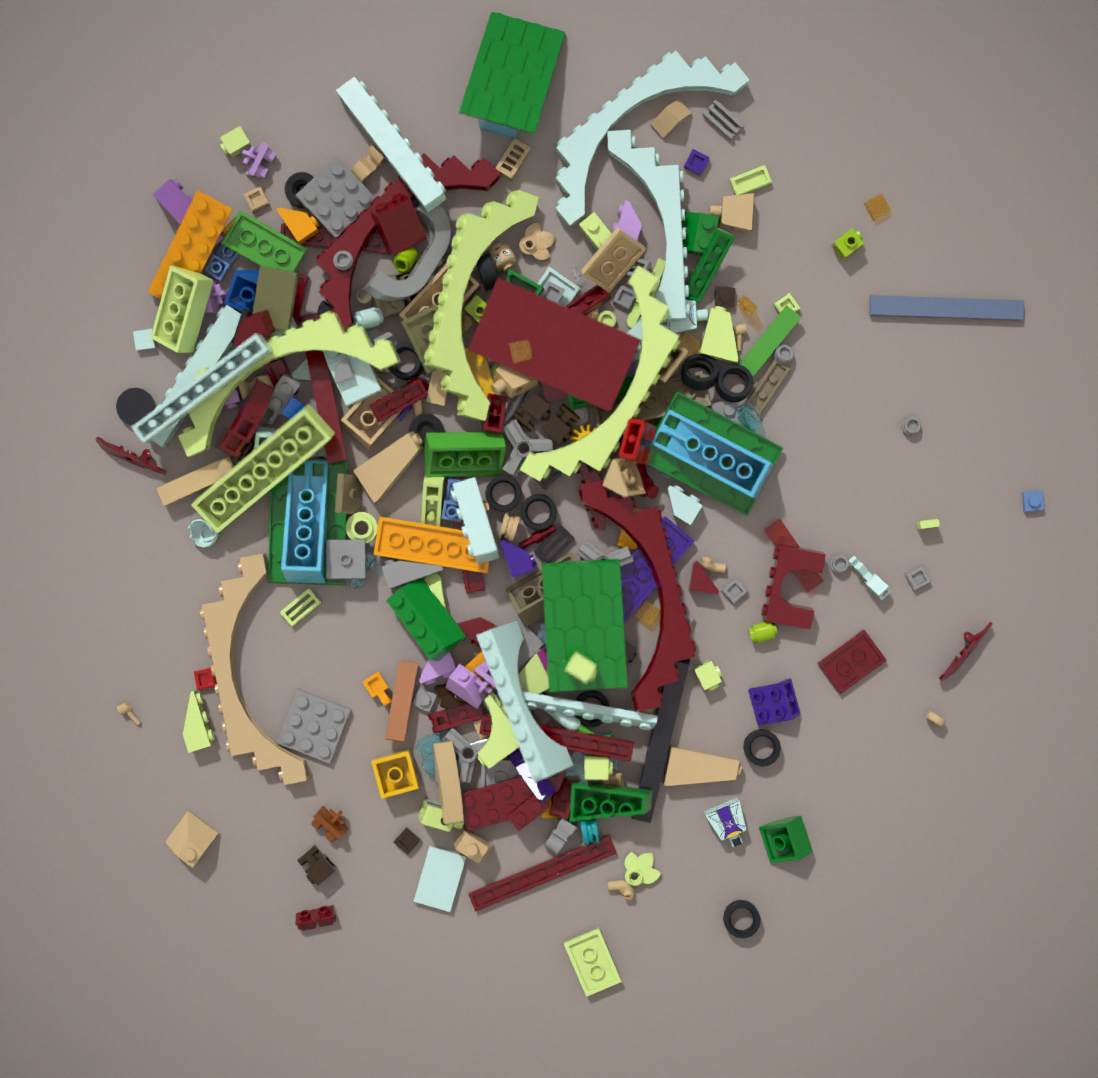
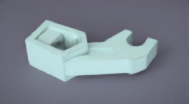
M855 556L849 560L851 566L863 577L867 587L880 600H883L892 592L884 581L876 574L872 575Z

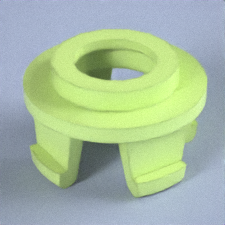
M358 512L348 519L346 532L351 540H366V543H368L377 535L378 524L371 514ZM358 521H365L368 524L369 529L366 534L359 535L356 533L355 524Z

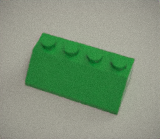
M419 578L399 588L386 600L430 660L440 661L467 637L423 578Z

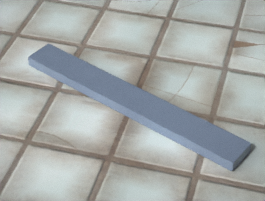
M871 295L869 315L1023 320L1024 300Z

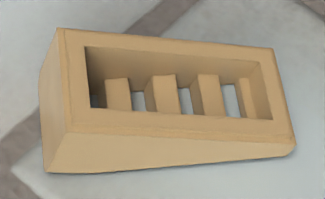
M514 138L496 169L502 176L512 181L531 147ZM515 145H517V146H519L520 148L524 149L525 151H524L523 153H521L520 151L516 150L514 147H515ZM511 152H514L515 154L519 155L520 158L517 159L516 157L512 156L510 153H511ZM507 158L516 162V165H513L510 162L506 161ZM505 164L508 167L512 168V171L510 172L509 170L505 169L503 165Z

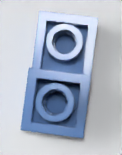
M221 244L204 271L221 281L239 254Z
M448 479L441 519L461 521L456 510L460 507L458 501L454 502L451 491L454 490V483L463 480Z

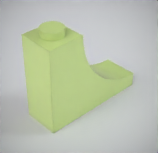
M494 692L485 698L492 717L491 735L488 742L477 753L483 766L486 765L489 769L519 747L505 708Z

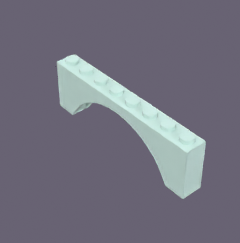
M518 622L505 624L476 635L532 781L544 779L573 766L567 748L554 742L541 730L525 703L518 677V654L521 643L524 640Z

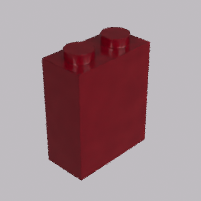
M397 194L392 197V200L377 204L375 209L370 211L387 252L393 256L427 239L411 198L405 194Z

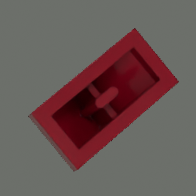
M488 393L487 399L490 404L486 420L482 421V429L502 434L507 396Z
M694 561L688 589L718 594L719 590L700 563Z

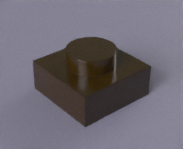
M716 287L714 307L734 308L735 288Z

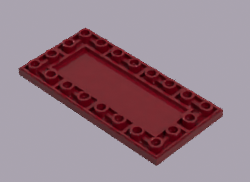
M497 278L468 350L610 412L641 339L501 278Z

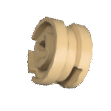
M505 513L498 538L501 539L503 537L513 543L520 517H510Z

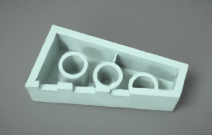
M475 477L454 483V490L451 491L454 502L458 501L460 507L456 510L459 520L463 519L465 524L462 527L464 537H469L470 544L467 547L470 556L474 555L478 565L500 558Z

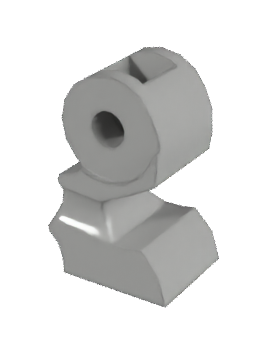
M560 818L557 828L550 832L544 846L557 854L565 842H567L568 837L577 828V823L574 821L569 822V818Z

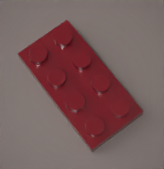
M522 776L461 792L463 818L467 832L509 821L507 815L534 795Z

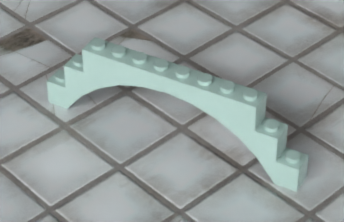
M674 51L672 54L668 52L662 57L660 64L657 66L654 64L646 71L647 74L644 77H637L631 83L632 86L628 90L626 88L622 89L616 95L618 98L613 102L611 100L606 102L601 107L603 110L598 114L594 112L587 118L588 122L583 126L580 124L575 127L570 137L566 138L565 136L558 141L556 152L568 165V168L563 167L556 173L558 175L556 182L567 194L568 198L565 196L556 203L555 211L566 225L571 228L585 217V184L588 170L597 148L607 135V131L639 105L665 94L681 91H710L734 96L748 85L749 82L748 77L736 62L731 66L729 64L725 65L720 70V74L706 56L703 59H696L690 65V68L677 51Z
M631 130L607 131L609 156L630 169L645 185L657 205L664 224L667 243L666 264L660 287L654 298L669 307L667 311L670 313L665 322L660 321L659 323L667 328V325H663V323L686 321V316H690L689 304H685V297H689L688 285H684V278H688L687 266H683V259L687 258V249L682 246V240L686 239V229L682 228L681 221L685 220V209H681L680 202L684 201V190H680V183L683 182V171H679V165L655 166L659 165V153H655V147L634 148L635 136H631ZM641 319L627 332V334L641 339L632 363L639 362L642 346Z

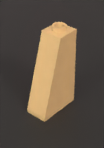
M414 432L406 434L353 470L374 503L383 499L423 450V441L418 434Z
M670 745L663 784L665 786L736 780L737 775L740 776L742 764H739L740 761L737 758Z

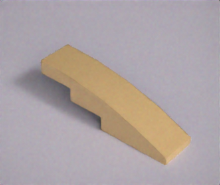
M228 456L162 485L155 490L164 507L210 487L232 469L234 465Z
M453 742L433 743L436 782H438L439 802L442 803L443 823L464 821Z

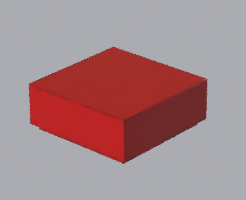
M211 668L194 671L197 690L212 688L217 684L216 677H213Z

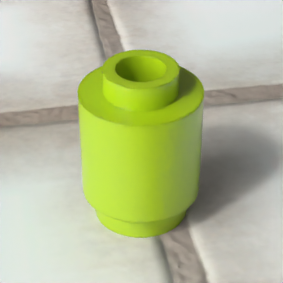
M410 247L394 257L393 263L395 269L400 272L410 270L418 259L417 250L414 247Z
M768 621L752 625L751 628H748L752 643H762L775 639V634H778L775 623L771 624Z

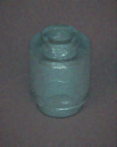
M745 403L738 407L736 416L745 428L755 432L762 427V419L752 404Z

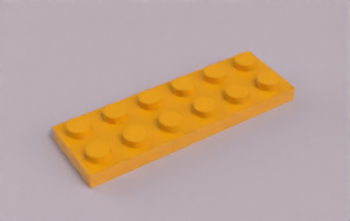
M197 190L151 283L148 293L159 299L162 298L170 266L180 267L201 274L233 208Z
M379 517L373 555L488 573L489 562L478 565L474 555L470 556L467 547L470 544L469 537H464L463 530Z

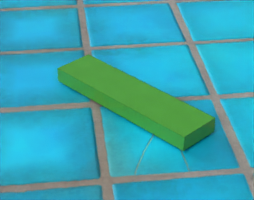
M786 305L741 360L739 365L747 368L752 376H754L801 319V316Z

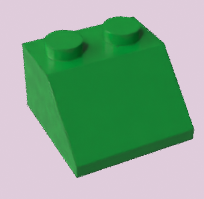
M685 212V220L681 221L682 228L686 229V239L682 240V246L686 247L688 254L703 255L717 229L719 216Z
M802 816L787 817L759 826L770 863L800 860L813 852Z

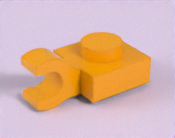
M379 671L362 682L372 698L378 695L384 706L392 702L385 692L389 686Z

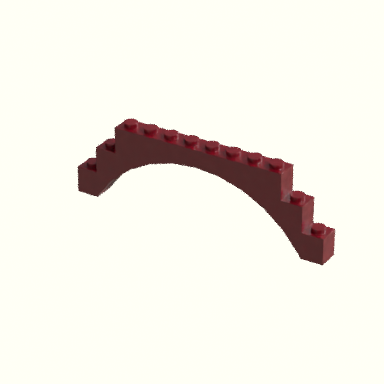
M425 153L420 156L424 161L422 165L425 168L429 167L435 175L433 177L435 182L440 181L446 191L467 189L488 192L501 179V173L485 158L481 161L477 160L471 166L472 170L470 171L455 155L451 159L449 157L445 159L441 164L442 168H439ZM399 175L394 183L391 182L386 186L385 192L380 197L377 196L373 199L371 206L367 210L364 209L357 216L358 220L354 224L350 223L344 229L345 233L340 238L336 237L330 243L331 247L327 251L323 250L317 256L316 264L331 278L329 281L326 280L321 284L318 292L334 308L327 312L330 311L331 314H338L346 333L348 332L347 329L353 326L350 299L352 279L358 258L371 235L377 230L370 211L375 209L377 204L392 200V197L397 194H405L411 198V201L417 199ZM339 251H347L352 255L353 264L347 270H339L334 265V256Z
M603 480L580 485L577 487L581 505L607 517L623 529L639 547L655 579L660 603V630L655 652L647 670L630 694L635 712L660 707L662 694L660 690H657V687L677 682L679 670L677 665H674V662L695 657L696 645L693 640L691 641L690 637L691 626L689 622H686L685 618L687 613L686 607L680 599L682 595L679 584L677 585L675 579L677 572L670 560L672 553L665 541L667 540V534L665 529H662L660 522L662 521V514L660 510H657V506L634 511L636 505L634 498L631 496L624 497L619 495L607 498L609 490L603 486Z

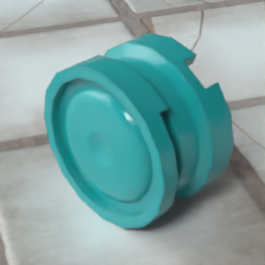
M596 819L580 820L584 845H589L590 842L599 843Z

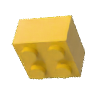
M410 749L377 757L371 761L381 799L419 789L420 783Z

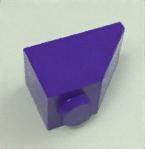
M505 540L500 541L512 578L534 570L533 566L536 565L533 554L529 555L528 551Z

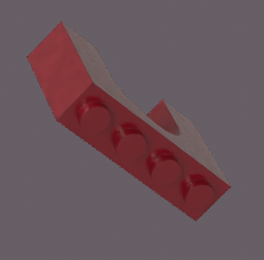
M778 544V548H774L773 559H775L774 567H770L769 571L771 583L770 586H766L765 596L767 597V602L763 604L761 615H764L765 621L811 630L814 615L813 608L785 601L780 593V585L785 575L793 570L822 573L826 558L824 552Z

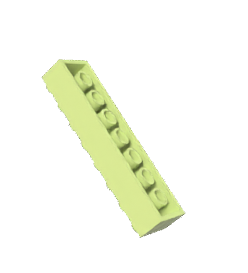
M307 404L198 496L191 505L216 533H219L328 442L335 432L312 406Z

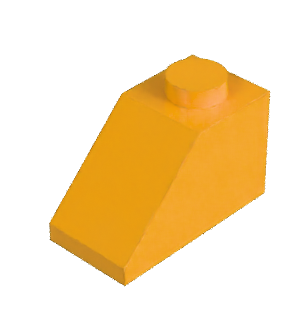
M280 207L276 209L300 245L319 233L316 228L319 224L314 216L309 217L305 212Z

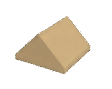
M624 458L612 460L603 486L624 497L645 494L646 492L636 463L629 462Z

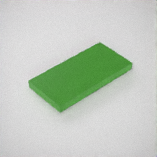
M241 210L221 242L225 247L259 266L291 272L297 270L308 250L306 247Z

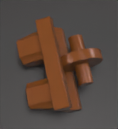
M322 806L313 816L314 820L311 825L318 830L324 826L328 830L325 838L330 842L336 839L339 840L348 830L343 824L345 821L340 817L343 813L341 810L336 814L332 809L328 810Z

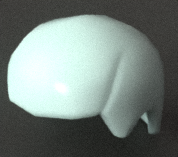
M204 518L194 520L188 526L191 533L190 539L199 547L206 548L212 546L218 538V533Z

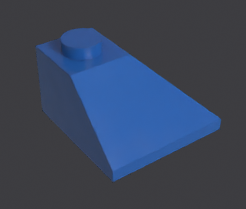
M235 270L224 304L240 311L242 309L247 310V308L252 309L254 307L259 270Z

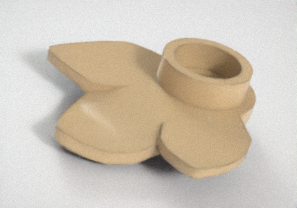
M533 223L525 229V236L519 241V249L523 254L532 255L537 260H546L550 258L547 248L553 244L555 236L550 232H541L540 223ZM526 242L531 243L532 247H527Z

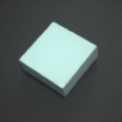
M153 329L133 331L136 351L156 348L155 340L150 338Z

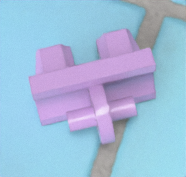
M261 143L255 155L256 147L252 145L249 151L242 150L241 153L246 156L243 161L244 164L248 165L252 159L246 172L247 175L259 178L265 177L268 169L259 164L262 158L271 163L276 155L272 149L268 148L269 145L267 143Z
M212 279L214 281L205 312L218 314L221 309L220 304H223V297L227 295V291H222L221 284H217V280Z
M484 661L474 671L485 681L483 682L477 678L475 683L480 686L477 690L479 694L482 690L490 694L492 689L487 685L488 683L495 689L497 688L493 678L488 675L490 670L487 662Z

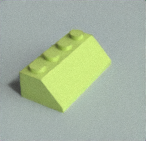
M170 266L150 338L177 353L194 352L214 280L194 271Z

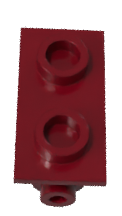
M334 905L296 913L295 925H297L298 930L302 931L316 928L315 922H318L320 927L333 925L336 922Z

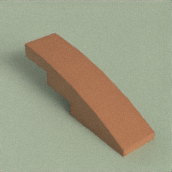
M399 660L386 740L405 742L418 663Z

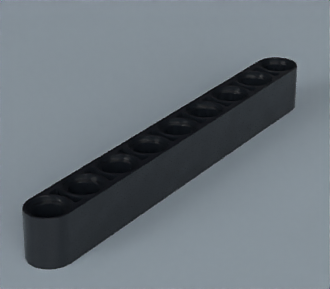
M690 658L674 662V665H677L679 670L678 681L663 685L661 706L657 708L656 716H658L657 723L651 732L638 786L640 789L652 790L651 810L645 814L632 815L631 819L651 823Z

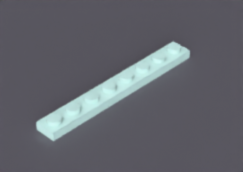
M522 691L528 709L532 710L539 708L544 709L548 713L562 712L566 716L578 715L587 720L600 719L604 723L617 722L626 727L632 725L639 726L643 730L653 729L657 723L658 716Z

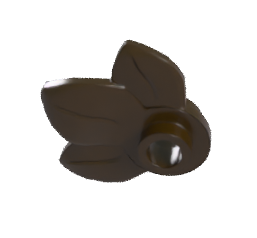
M446 684L434 687L435 693L442 699L440 703L442 708L454 709L458 705L464 706L468 704V702L460 699L456 694L445 688Z

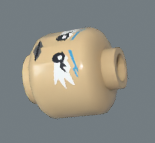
M498 243L490 248L489 252L497 272L504 271V273H507L509 269L512 270L514 268L516 256L507 244Z

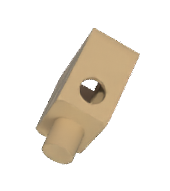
M754 193L724 196L721 199V206L710 205L709 214L720 217V227L750 233L752 231Z
M500 365L495 371L494 380L496 382L491 385V389L496 395L505 391L509 397H515L536 387L538 380Z
M465 826L462 827L453 841L457 851L478 864L484 862L494 846L472 831L467 832Z

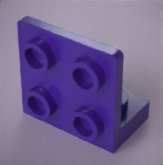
M791 678L748 690L758 726L792 720L801 715Z

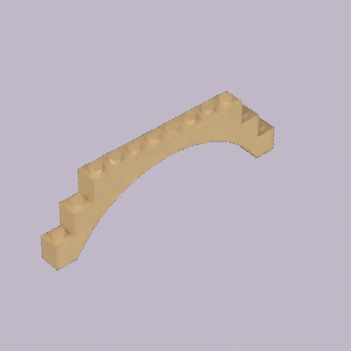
M265 553L242 557L240 562H238V569L240 574L243 573V577L221 581L219 592L220 596L224 597V600L203 604L202 609H200L201 619L205 620L206 624L204 635L209 640L210 645L207 647L208 655L213 660L211 671L213 677L216 676L217 681L215 692L217 696H220L221 701L218 704L219 712L223 714L225 721L222 722V728L228 737L226 748L228 752H231V756L254 752L255 755H252L253 765L257 766L258 770L281 766L279 778L280 781L284 782V785L307 781L309 774L306 759L282 748L264 733L251 717L244 704L235 679L233 646L240 614L252 591L268 574Z

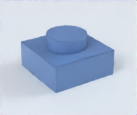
M1043 490L1022 493L1024 512L1045 510Z

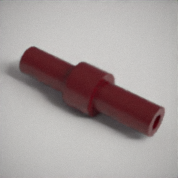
M552 524L542 531L538 530L532 533L531 537L519 544L522 549L534 543L538 544L545 537L556 532V529Z

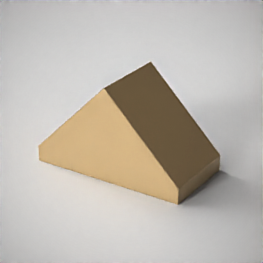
M678 99L668 105L650 125L664 139L689 117L692 112Z

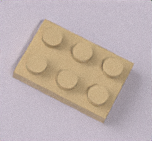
M617 227L580 272L610 293L645 252L646 248Z

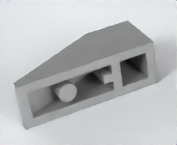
M395 558L385 561V566L381 567L388 588L444 570V567L439 565L402 560L396 562Z

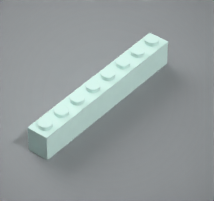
M353 77L336 90L339 98L425 210L430 212L446 200L444 194L446 189L440 181L435 182L433 179L435 175L429 167L425 168L422 165L424 161L417 152L414 154L411 151L412 145L407 138H401L399 135L401 131L395 123L391 125L388 121L390 117L387 112L377 107L379 103L373 95L369 96L367 94L368 88L363 81L358 82Z
M228 305L219 310L217 314L218 319L208 327L206 331L207 336L197 344V351L194 356L191 355L185 363L187 367L176 376V383L173 388H169L165 393L164 397L166 399L164 402L194 381V377L199 375L198 371L207 367L210 369L215 363L226 356L233 345L232 341L240 319V313ZM186 416L152 441L166 448Z
M255 334L133 425L132 429L143 443L151 442L273 350L261 334Z

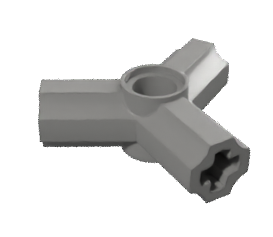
M516 419L503 426V431L512 444L513 450L502 469L511 475L518 476L520 468L530 451L536 454L553 450L552 439H528ZM521 443L528 444V450L524 453L518 450Z
M586 541L577 552L586 561L620 559V568L634 562L632 552L628 546L605 555L589 541Z
M452 727L442 738V741H452L454 752L459 755L457 764L459 781L471 783L475 760L479 756L477 753L488 742L490 737L470 743ZM471 748L474 755L470 758L465 757L463 750Z

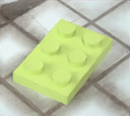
M599 927L564 942L586 997L622 982Z

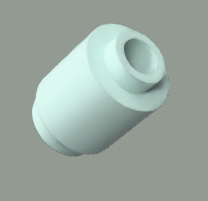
M379 308L357 311L353 318L354 325L365 327V329L377 327L384 320L383 313Z

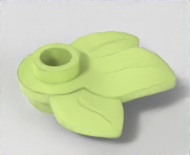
M633 852L627 855L624 862L627 869L625 880L629 885L651 884L659 878L661 872L652 868L654 861L652 853H643L639 857ZM637 873L638 877L636 879H632L631 874Z

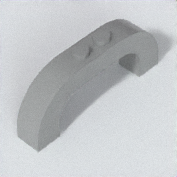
M420 202L415 207L419 220L428 229L429 243L406 280H394L378 270L372 275L364 291L377 299L397 302L411 297L426 282L429 283L435 275L433 271L443 263L444 258L442 257L448 248L451 238L450 222L440 204L430 212H427Z

